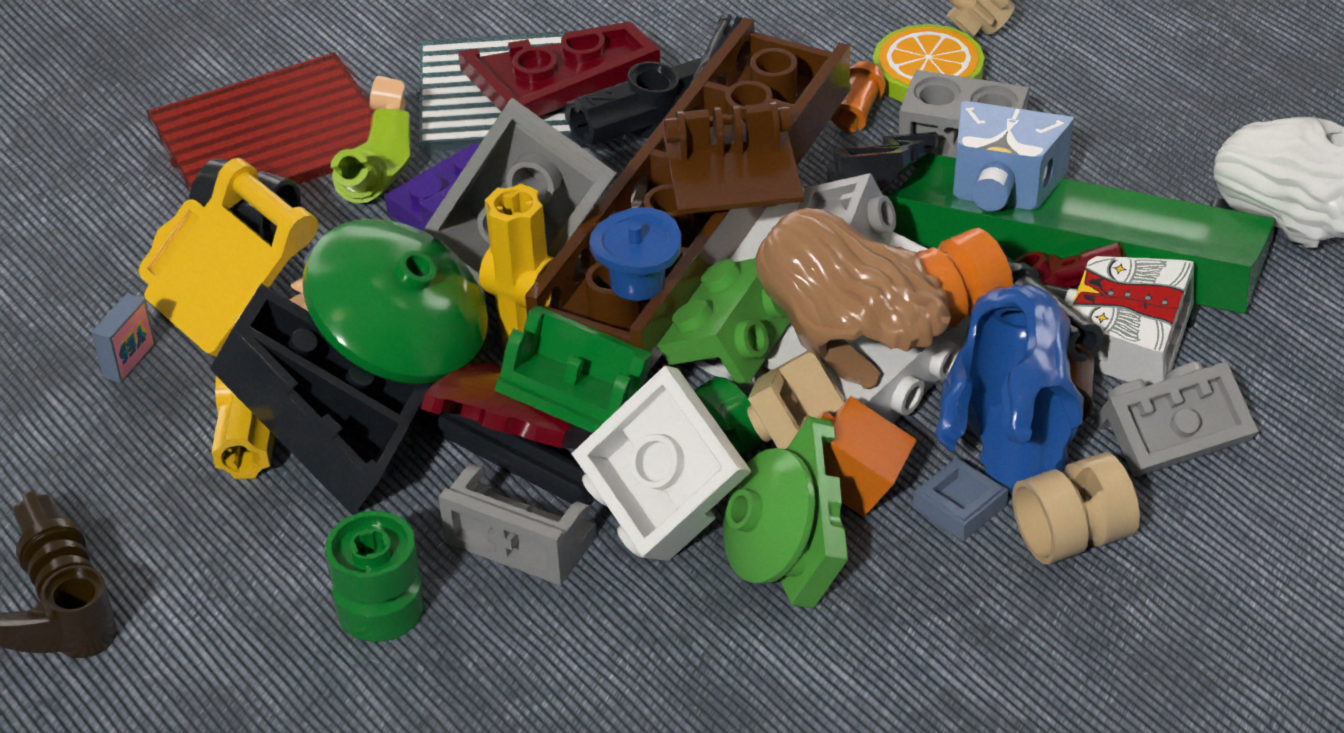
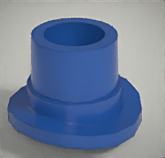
M649 207L630 208L611 215L596 226L590 236V251L595 260L608 268L610 286L616 295L632 301L646 300L658 295L665 286V269L672 266L680 255L681 231L676 221L664 211Z

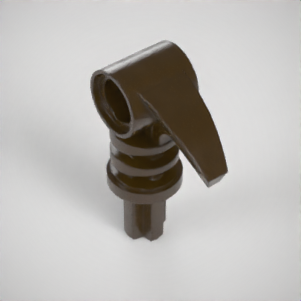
M33 490L27 491L22 494L23 500L13 506V515L22 533L16 546V556L21 568L29 575L32 584L35 586V591L40 601L37 606L27 611L0 613V647L27 653L62 652L73 658H88L100 654L114 642L117 635V625L104 579L90 562L89 555L85 549V538L79 526L70 520L59 517L49 495H36Z

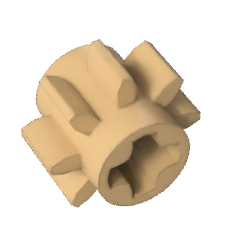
M948 0L955 7L949 11L947 17L963 32H968L972 36H975L979 29L986 35H990L999 30L1008 21L1015 5L1011 0Z

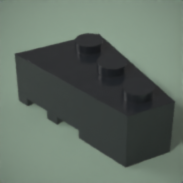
M262 283L244 309L210 367V370L352 515L358 511L382 477L421 405L425 392L431 386L430 383L408 384L388 380L358 367L341 355L325 339L316 327L309 311Z

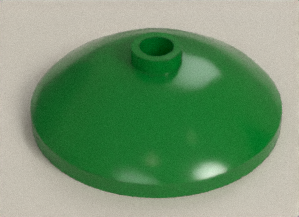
M382 219L350 221L327 232L317 242L307 259L303 272V294L309 314L316 327L341 355L374 375L408 384L435 383L447 374L469 365L484 343L488 328V314L484 296L477 281L465 263L448 246L418 228Z

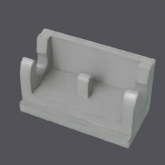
M476 464L468 465L450 488H445L438 496L444 542L561 586L597 537L596 524L584 520L591 506L577 501L569 507L563 517L494 493L490 485L480 482L475 486L483 477L486 469Z

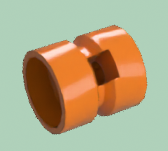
M980 228L970 229L944 240L937 249L932 247L917 252L928 275L938 279L940 282L939 288L945 290L948 310L951 315L946 331L957 327L961 320L967 318V316L970 317L971 310L979 297L996 287L1007 288L1014 285L1012 271L1006 255L998 242L987 231Z

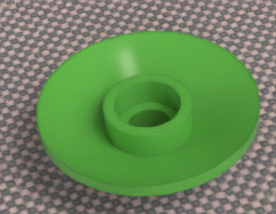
M780 448L764 450L747 463L752 472L730 491L724 512L723 542L728 562L740 578L755 584L775 582L791 570L807 544L814 520L815 491L810 471L797 454Z

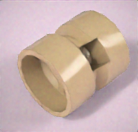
M1109 452L1099 453L1067 464L1063 473L1054 469L1017 481L1013 487L1012 504L1020 534L1029 551L1042 564H1051L1085 551L1088 542L1096 547L1134 535L1139 528L1140 511L1133 483L1124 466Z

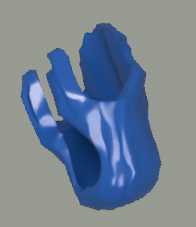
M1014 284L1007 288L996 287L977 299L971 310L967 338L943 381L939 422L935 432L938 441L947 450L953 452L957 440L965 434L968 424L973 433L979 435L983 442V450L979 460L985 464L986 476L1007 488L1008 493H1013V487L1017 481L1049 470L1057 469L1062 472L1068 460L1067 447L1073 440L1078 426L1082 425L1084 397L1072 382L1070 362L1067 355L1070 319L1059 305L1057 299L1045 290L1031 285L1021 286Z

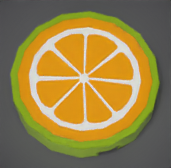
M921 24L906 26L886 35L877 43L872 63L876 64L884 74L886 81L884 93L888 97L903 103L915 70L982 80L985 57L981 45L969 34L949 26Z

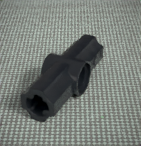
M702 57L673 67L659 62L648 61L638 63L628 71L627 82L566 102L565 119L570 127L572 139L581 148H586L627 133H632L642 138H649L688 89Z

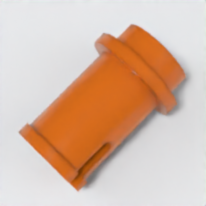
M860 61L850 66L851 91L831 117L833 123L843 131L853 133L856 132L857 127L861 131L867 123V117L874 101L880 99L885 92L886 81L882 70L876 64L868 61Z

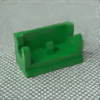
M536 305L528 312L524 332L513 329L509 336L500 377L496 380L494 391L594 433L646 383L653 353Z

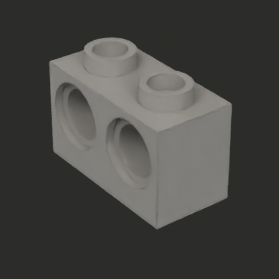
M915 70L899 111V135L936 132L938 147L930 153L956 158L962 100L1027 110L1029 87Z

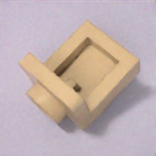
M810 349L757 378L748 397L751 406L747 407V413L755 431L763 441L773 440L777 448L786 450L808 416L818 417L823 410L833 414L840 409L845 399L817 352Z

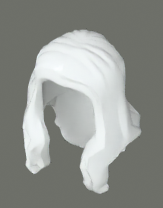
M1291 117L1268 122H1253L1237 130L1222 144L1214 161V180L1221 196L1232 209L1239 212L1275 218V226L1283 230L1289 241L1300 243L1305 248L1318 247L1319 240L1334 237L1344 238V127L1332 121L1315 117Z

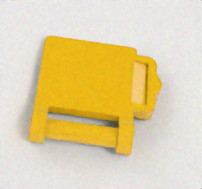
M241 158L231 159L223 165L218 173L212 197L205 207L193 199L187 200L180 207L176 215L157 230L152 247L142 260L138 270L140 277L149 285L144 293L145 299L204 352L214 357H217L235 326L236 317L241 316L259 285L262 283L269 288L288 260L312 241L319 226L316 217L305 208H292L257 179V170ZM244 199L276 225L277 229L272 245L229 209Z

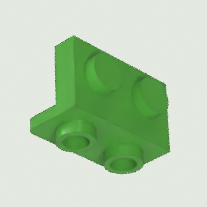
M756 258L734 262L732 259H725L715 263L702 274V283L690 300L674 313L672 325L657 344L669 365L719 357L736 384L751 382L790 323L786 312L766 295L757 277Z

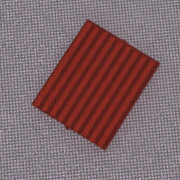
M336 52L148 110L147 114L151 125L170 156L171 165L177 168L189 191H191L193 182L200 169L209 160L215 158L227 161L241 158L257 171L261 170L295 181L296 184L333 173L331 162L339 151L354 149L367 142L372 114L375 109L370 108V98L364 95Z

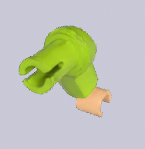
M376 76L369 102L370 108L375 109L372 114L367 142L354 149L339 151L333 157L331 162L333 173L331 174L336 192L346 201L368 203L377 199L394 183L410 162L409 112L404 111L406 105L404 98L405 85L400 80Z

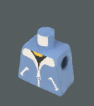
M962 100L960 105L953 195L958 199L974 201L979 208L985 211H997L1004 206L1025 210L1038 209L1067 174L1074 117Z

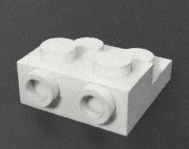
M666 365L571 453L585 473L582 476V481L587 491L598 502L607 506L620 524L617 528V533L624 545L638 557L665 561L673 558L716 518L710 509L752 472L679 369Z

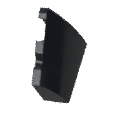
M926 132L883 136V145L833 149L834 164L826 165L827 183L871 173L880 191H882L911 166L938 147L937 133Z

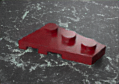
M631 21L566 32L561 38V43L532 47L528 39L509 42V52L480 57L478 48L458 51L460 70L501 112L509 100L514 98L539 117L566 106V102L626 82L628 71L638 63L648 61L661 63L660 48Z

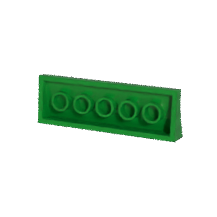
M932 153L923 157L907 182L888 196L896 214V226L893 232L927 249L932 247L937 249L942 241L974 228L987 231L998 242L1003 252L1013 261L1019 256L1032 251L1056 255L1058 258L1063 259L1078 255L1083 251L1121 242L1128 258L1193 261L1194 301L1198 305L1243 314L1247 312L1273 239L1275 218L1065 178H1062L1038 209L1025 210L1004 206L997 211H985L979 208L974 201L958 199L953 195L956 158Z

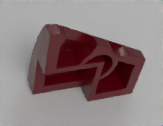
M489 363L470 364L447 374L425 392L420 408L439 415L440 413L457 414L477 421L482 427L517 435L557 448L577 449L590 435V432L494 391L496 380L500 377L502 367Z

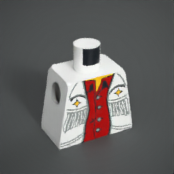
M1096 256L1088 260L1078 289L1045 284L1046 287L1080 314L1102 329L1104 340L1102 347L1094 356V371L1126 382L1142 379L1145 386L1165 381V375L1172 370L1194 304L1193 261Z

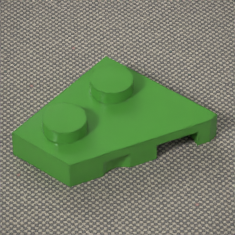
M812 416L807 417L786 450L797 454L810 471L815 491L813 525L800 558L791 570L779 579L791 605L814 608L848 560L845 528L840 520L842 505L839 477L826 475L823 447L835 439L834 426L831 420Z

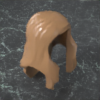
M803 208L792 211L781 218L776 226L772 227V230L758 248L755 257L757 277L766 295L786 312L800 344L807 350H815L822 362L830 365L838 377L847 382L859 384L863 389H870L876 386L880 372L845 340H856L864 335L883 343L890 349L899 348L908 352L915 347L929 348L932 345L933 337L945 332L949 325L951 315L948 310L945 290L939 288L940 282L938 279L928 275L917 252L874 242L856 231L839 216L825 210Z

